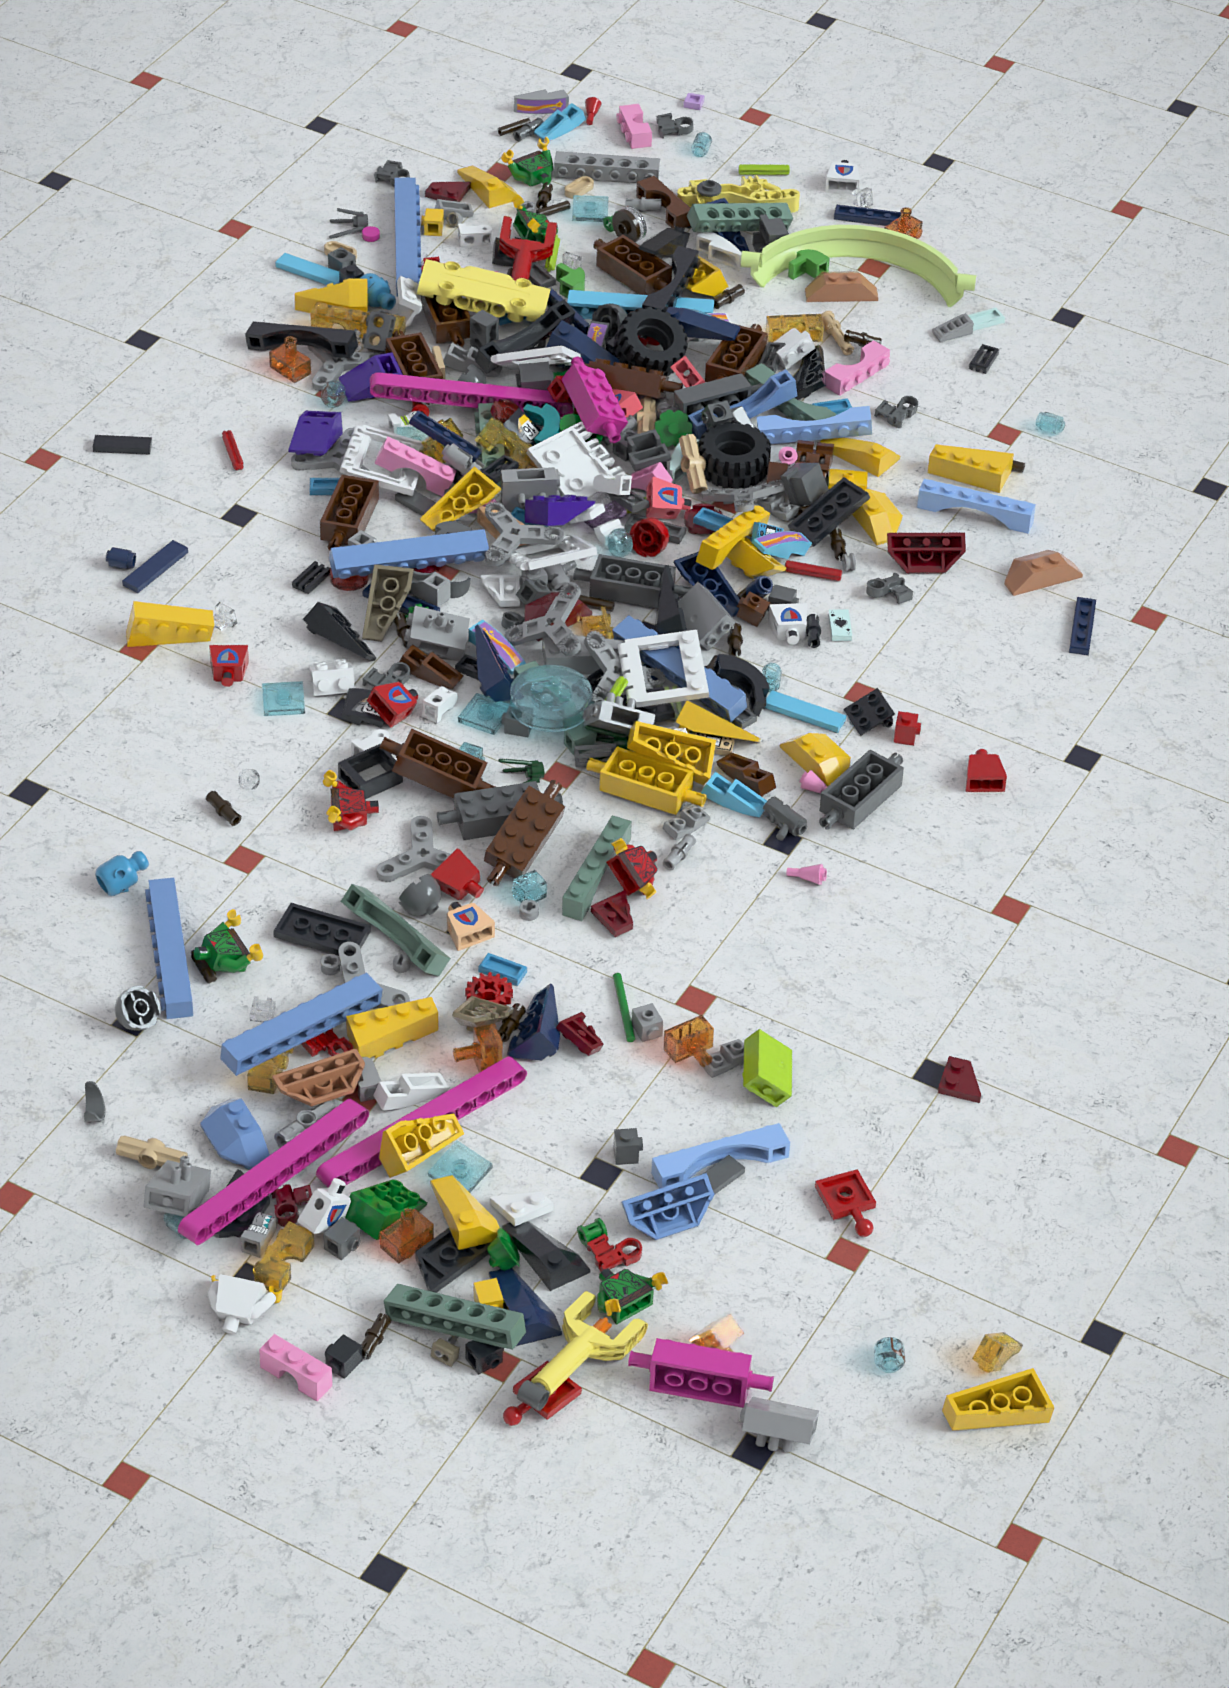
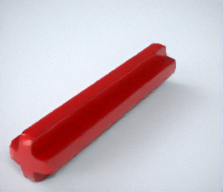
M224 430L222 438L233 468L235 470H242L244 463L231 430Z
M790 560L785 562L786 572L840 581L842 578L841 569Z

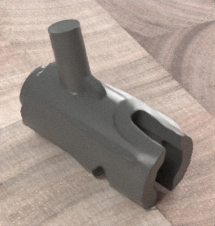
M776 796L771 797L764 804L763 809L765 812L762 814L780 827L776 835L778 840L783 841L788 832L798 836L806 831V818L791 809L789 805H783V801Z

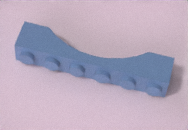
M785 369L769 377L764 385L754 394L730 406V409L742 406L749 419L797 397L796 380ZM704 408L688 415V420L692 424V434L699 440L707 431V427L701 418V412Z

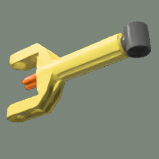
M585 1291L564 1311L562 1330L568 1344L531 1381L526 1380L521 1385L517 1399L540 1411L546 1405L549 1396L587 1358L604 1361L622 1360L644 1337L648 1323L639 1318L633 1319L613 1340L610 1339V1336L605 1334L612 1327V1324L608 1322V1318H600L593 1326L583 1322L591 1314L596 1301L594 1294Z

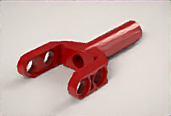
M504 216L499 249L506 256L514 259L511 275L513 280L519 278L529 280L532 262L542 261L553 254L557 223H548L543 244L527 239H510L512 218Z

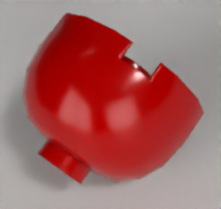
M645 518L637 521L629 532L632 540L630 542L631 547L642 557H655L666 549L669 543L667 527L656 518Z

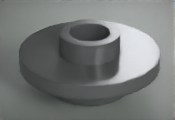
M705 180L697 185V191L703 196L714 197L721 193L722 187L713 180Z

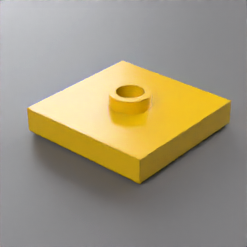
M830 469L828 489L833 487L843 477L863 490L867 489L868 472Z

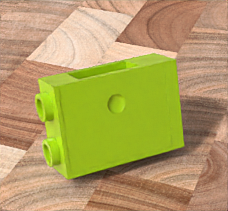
M761 1029L744 1040L743 1087L775 1107H778L792 1097V1049Z

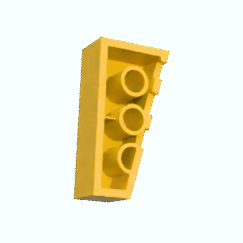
M936 444L929 455L928 473L1000 493L1012 472L1014 453Z
M133 601L126 629L127 647L211 641L214 629L213 610Z
M636 721L630 728L627 748L636 753L694 771L693 781L704 786L710 779L716 740Z
M428 997L346 1016L347 1037L352 1043L353 1049H357L361 1057L371 1058L374 1056L378 1058L384 1055L386 1050L393 1047L398 1049L403 1046L404 1042L409 1040L416 1041L438 1031V1010L433 998Z
M1034 1368L946 1395L942 1412L953 1431L1050 1423L1055 1407Z

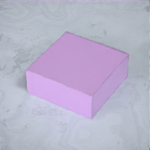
M688 93L684 100V108L700 110L704 103L705 95Z

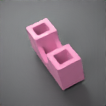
M640 105L619 106V113L616 114L617 123H620L621 131L625 133V140L629 142L631 149L651 147L652 131L648 122L643 123V111Z
M274 1334L259 1349L260 1367L277 1378H280L287 1371L296 1379L298 1390L312 1399L318 1401L332 1387V1368L278 1335Z

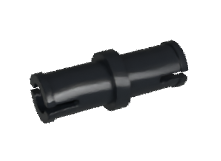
M809 614L807 616L806 635L808 636V646H811V648L820 646L821 627L819 625V616L817 615L815 619L816 614Z

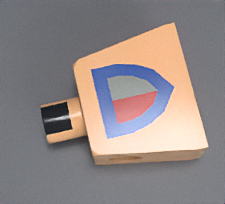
M459 902L450 904L448 907L449 912L447 913V929L458 951L495 937L494 920L475 903L461 906Z

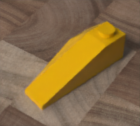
M473 165L457 169V173L465 182H471V189L488 208L510 203L517 195V192L512 187Z
M698 256L700 258V265L698 269H695L693 278L689 279L687 289L709 296L720 295L729 287L721 270Z
M345 279L342 283L335 285L330 283L327 284V287L320 289L311 288L294 294L295 310L345 321L366 322L368 316L367 279Z
M845 437L822 439L820 441L821 443L834 444L833 455L877 477L881 476L899 461L901 457L892 450L875 442Z
M474 466L420 518V521L434 532L437 524L454 521L487 504L501 491V488Z
M688 700L676 720V723L680 724L678 728H686L687 733L693 731L760 742L761 738Z
M455 1114L400 1121L383 1131L379 1159L389 1178L409 1171L464 1135V1132Z
M453 1175L430 1180L458 1250L490 1243L497 1237V1231L500 1228L497 1220Z

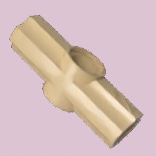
M644 396L643 399H640L643 408L637 412V434L654 430L656 400H653L650 396Z
M694 434L682 436L679 438L683 455L681 469L687 473L692 494H698L708 489L704 475L706 460L699 453L696 436Z
M120 1136L116 1147L117 1155L138 1160L143 1167L148 1169H154L157 1166L162 1167L167 1160L180 1163L182 1156H188L187 1152L168 1148L162 1141L156 1138H150L146 1142L128 1136Z

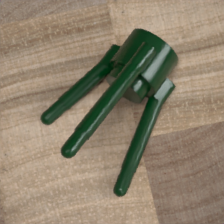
M588 725L585 726L587 730L614 737L613 739L597 737L596 741L616 743V747L630 751L627 748L629 736H626V734H618ZM607 756V757H591V758L596 759V760H599V759H604V758H610V756Z
M498 759L500 763L526 765L525 767L503 769L504 773L525 772L526 778H530L526 782L536 781L540 783V778H544V765L542 762H538V760Z

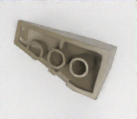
M374 564L362 634L363 640L383 641L411 589L414 569Z
M471 996L453 1012L452 1017L460 1025L466 1026L468 1031L479 1032L508 1017L514 1008Z

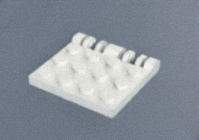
M579 422L528 448L526 454L538 468L555 467L556 475H560V486L557 487V490H559L561 496L567 494L587 496V500H590L604 493L597 491L593 486V480L596 475L610 474L615 478V475H626V473L622 471L620 466L614 467L611 470L607 469L614 464L615 460L612 457L609 458L610 454L602 444L598 445L599 441L597 438L585 442L592 435V432L586 431L583 422Z

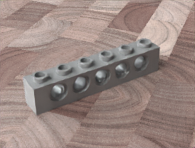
M556 151L554 178L578 179L582 176H588L597 181L637 183L652 176L659 179L660 158Z

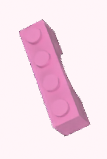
M873 340L861 348L859 363L854 365L836 363L825 370V387L839 396L889 365L890 349Z
M388 436L375 460V464L391 472L398 468L416 470L424 477L426 489L442 497L444 496L445 489H449L453 483L457 471Z

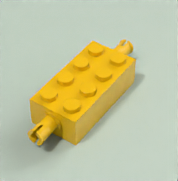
M616 747L606 763L590 758L586 766V770L600 774V791L677 815L685 802L703 807L706 802V794L692 791L694 771L620 747Z

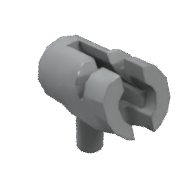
M454 443L451 446L447 444L441 453L444 455L442 459L446 461L444 464L455 470L457 469L463 476L474 466L480 471L485 467L479 460L473 463V456Z
M574 560L564 565L560 563L543 567L548 574V584L552 592H559L561 587H564V584L570 583L567 571L577 566Z

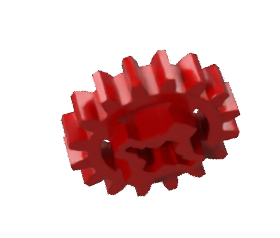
M489 972L488 976H484V974L480 973V978L473 976L472 982H467L465 997L466 1000L474 996L505 1006L506 1004L511 1005V998H513L512 983H507L506 977L500 979V974L492 976V973Z

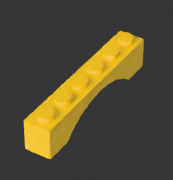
M754 505L753 510L743 512L701 542L696 562L711 570L718 567L742 538L747 535L752 537L754 522L768 523L770 512L761 506Z

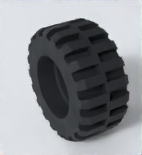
M652 307L638 308L628 313L627 317L622 321L614 338L615 354L617 358H620V363L629 364L628 368L639 366L646 368V372H649V369L663 371L665 376H670L671 373H674L671 366L684 357L688 348L687 334L684 333L685 329L682 324L679 325V320L676 317H671V314L667 311L665 313L661 311L662 309H652ZM638 336H648L655 339L664 351H654L647 348L641 343Z
M726 422L724 425L718 424L714 428H709L701 436L698 445L700 455L706 460L705 479L717 487L722 486L724 489H745L751 485H757L768 474L771 456L769 439L758 428H752L751 425H743L740 422H735V424Z

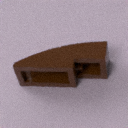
M413 644L399 661L409 666L410 674L426 682L448 689H453L464 677L463 674L433 652L427 655Z
M732 752L716 761L717 766L733 780L737 779L761 797L776 788L773 773L760 769L758 761Z

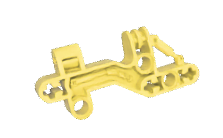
M755 175L754 178L748 176L747 179L745 176H742L741 186L720 184L722 191L714 197L703 196L697 191V185L707 179L689 180V187H682L677 190V196L689 207L692 204H705L725 198L728 203H787L791 213L799 210L800 192L798 190H781L780 187L768 183L766 179H759L758 175Z

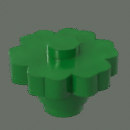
M666 410L659 415L660 420L654 423V429H656L661 443H665L666 447H670L672 444L676 447L679 444L680 437L692 434V424L687 422L688 415L681 410H676L675 412Z

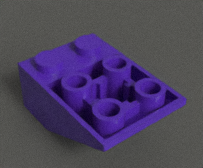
M393 353L374 355L339 377V382L348 402L375 398L370 393V377L372 374L388 373L402 375Z
M305 410L298 419L288 452L295 453L296 455H304L306 453L315 456L324 455L343 434L341 412Z
M569 494L561 497L560 495H549V497L533 495V499H525V523L546 526L565 525L593 506L595 501L587 500V496Z

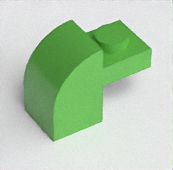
M800 250L797 252L796 258L789 262L788 277L794 280L807 273L815 279L821 272H829L830 258L816 250Z
M563 263L556 265V281L560 282L559 294L568 298L569 290L585 291V272L582 268L578 267L574 270Z

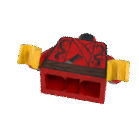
M328 770L324 774L323 785L326 787L332 785V788H330L331 806L326 814L329 816V822L333 823L334 831L354 830L357 827L365 826L367 824V814L379 813L378 800L366 801L364 790L352 789L345 786L339 780L335 781L337 779L336 773Z
M622 838L612 842L611 845L614 846L616 856L606 863L628 896L639 890L648 900L656 893L653 887L654 875L658 871L654 864L657 861L656 853L651 850L647 852L643 846L634 847L633 845L626 844Z

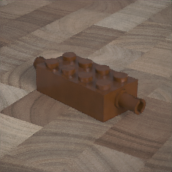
M621 235L608 243H605L602 239L596 240L593 244V248L597 250L596 266L639 295L657 292L671 283L672 266L657 256L640 250V245L625 235Z
M421 295L422 310L436 343L452 341V343L463 347L465 344L464 339L470 338L471 316L469 311L455 306L454 301L449 305H442L436 301V295L433 298Z
M752 324L751 328L739 325L740 330L735 340H722L707 361L705 366V382L741 373L745 377V372L755 367L760 361L767 346L768 333L763 332L759 324L757 326Z
M399 330V333L398 331L393 333V337L386 338V353H393L402 375L443 379V374L421 332L404 335V332Z
M598 358L595 361H589V364L584 363L587 367L602 370L612 389L635 392L636 394L655 398H665L666 392L674 393L675 390L683 389V383L668 381L669 376H665L663 371L649 369V372H646L644 367L631 366V368H628L629 364L613 362V365H611L610 360Z
M341 474L320 520V540L329 542L327 546L329 551L331 548L341 547V544L348 545V539L359 531L365 532L379 500V481Z
M412 728L405 743L399 744L384 737L379 749L396 755L397 760L392 772L453 799L456 793L496 787L482 781L483 778H481L488 762Z
M556 780L550 781L544 793L528 786L486 849L484 862L494 867L486 879L490 884L494 880L493 886H498L505 874L521 882L561 821L565 806L554 799L563 787L559 782L555 786Z

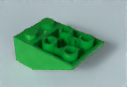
M392 1179L351 1192L349 1196L351 1203L345 1218L355 1223L358 1228L375 1240L391 1236L426 1207L428 1202L420 1198L418 1193L404 1187L402 1182Z

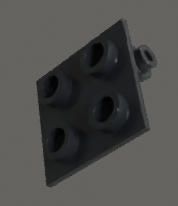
M878 688L843 709L860 736L879 724L887 728L893 725L892 716L895 713Z

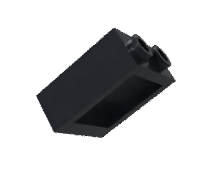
M381 744L338 762V778L349 788L364 790L366 799L403 783V776L392 772L396 760L391 753L379 749ZM377 764H380L386 771L368 781H365L358 774Z

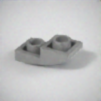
M772 494L768 495L767 499L757 500L759 506L779 519L788 521L798 514L799 506L785 502L782 495Z
M696 805L683 809L680 817L665 821L663 829L677 840L683 838L685 834H691L710 820V816Z
M737 1039L721 1044L720 1051L701 1057V1066L711 1078L733 1069L744 1062V1043Z

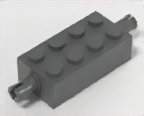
M741 373L675 390L673 406L658 410V418L666 410H672L673 412L681 410L683 413L690 415L709 404L728 401L729 406H732L750 397L762 384L759 383L751 386Z
M599 554L593 570L576 567L573 579L590 582L589 597L657 608L661 576L665 565ZM669 566L675 586L673 594L677 593L678 597H683L692 587L676 585V567Z
M871 749L868 750L821 792L819 811L826 814L819 820L821 827H825L828 830L838 821L854 830L902 786L904 767L900 766L903 763L902 756L898 754L895 757L897 755L895 752L887 759Z
M533 781L454 794V810L437 812L438 824L440 826L457 822L463 840L495 836L527 787L531 786L540 791L537 782ZM558 793L554 800L563 805L562 795Z

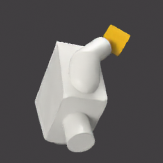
M220 1274L219 1280H216L215 1275L211 1276L212 1283L207 1293L211 1308L216 1311L218 1318L225 1320L222 1330L229 1334H236L239 1323L251 1325L253 1320L258 1319L273 1303H279L282 1299L283 1290L280 1289L279 1292H274V1286H269L268 1293H266L267 1290L264 1283Z

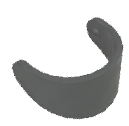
M468 577L467 580L461 582H450V598H459L465 595L469 590L471 578Z
M88 1081L85 1083L86 1112L84 1113V1121H103L105 1118V1103L102 1093L95 1082Z

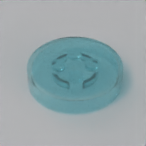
M541 665L532 667L520 673L510 687V709L512 714L520 723L539 731L558 732L574 728L584 721V710L587 706L592 705V688L589 681L578 671L565 666Z

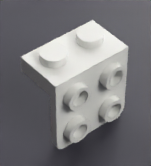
M400 276L397 280L398 301L401 304L398 308L400 330L404 331L407 326L409 327L412 324L415 315L420 313L422 304L421 295L417 294L419 284L412 279Z
M792 328L775 341L786 344L776 352L780 364L786 370L815 349L810 334L806 330L800 333L796 328Z
M346 659L334 660V663L326 664L325 661L313 662L314 665L309 666L312 674L314 696L347 693L349 688H355L353 667L350 662H346Z

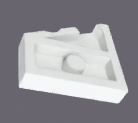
M481 575V584L500 607H520V599L516 596L520 589L519 575Z
M541 1192L490 1197V1205L514 1226L554 1211L553 1202Z

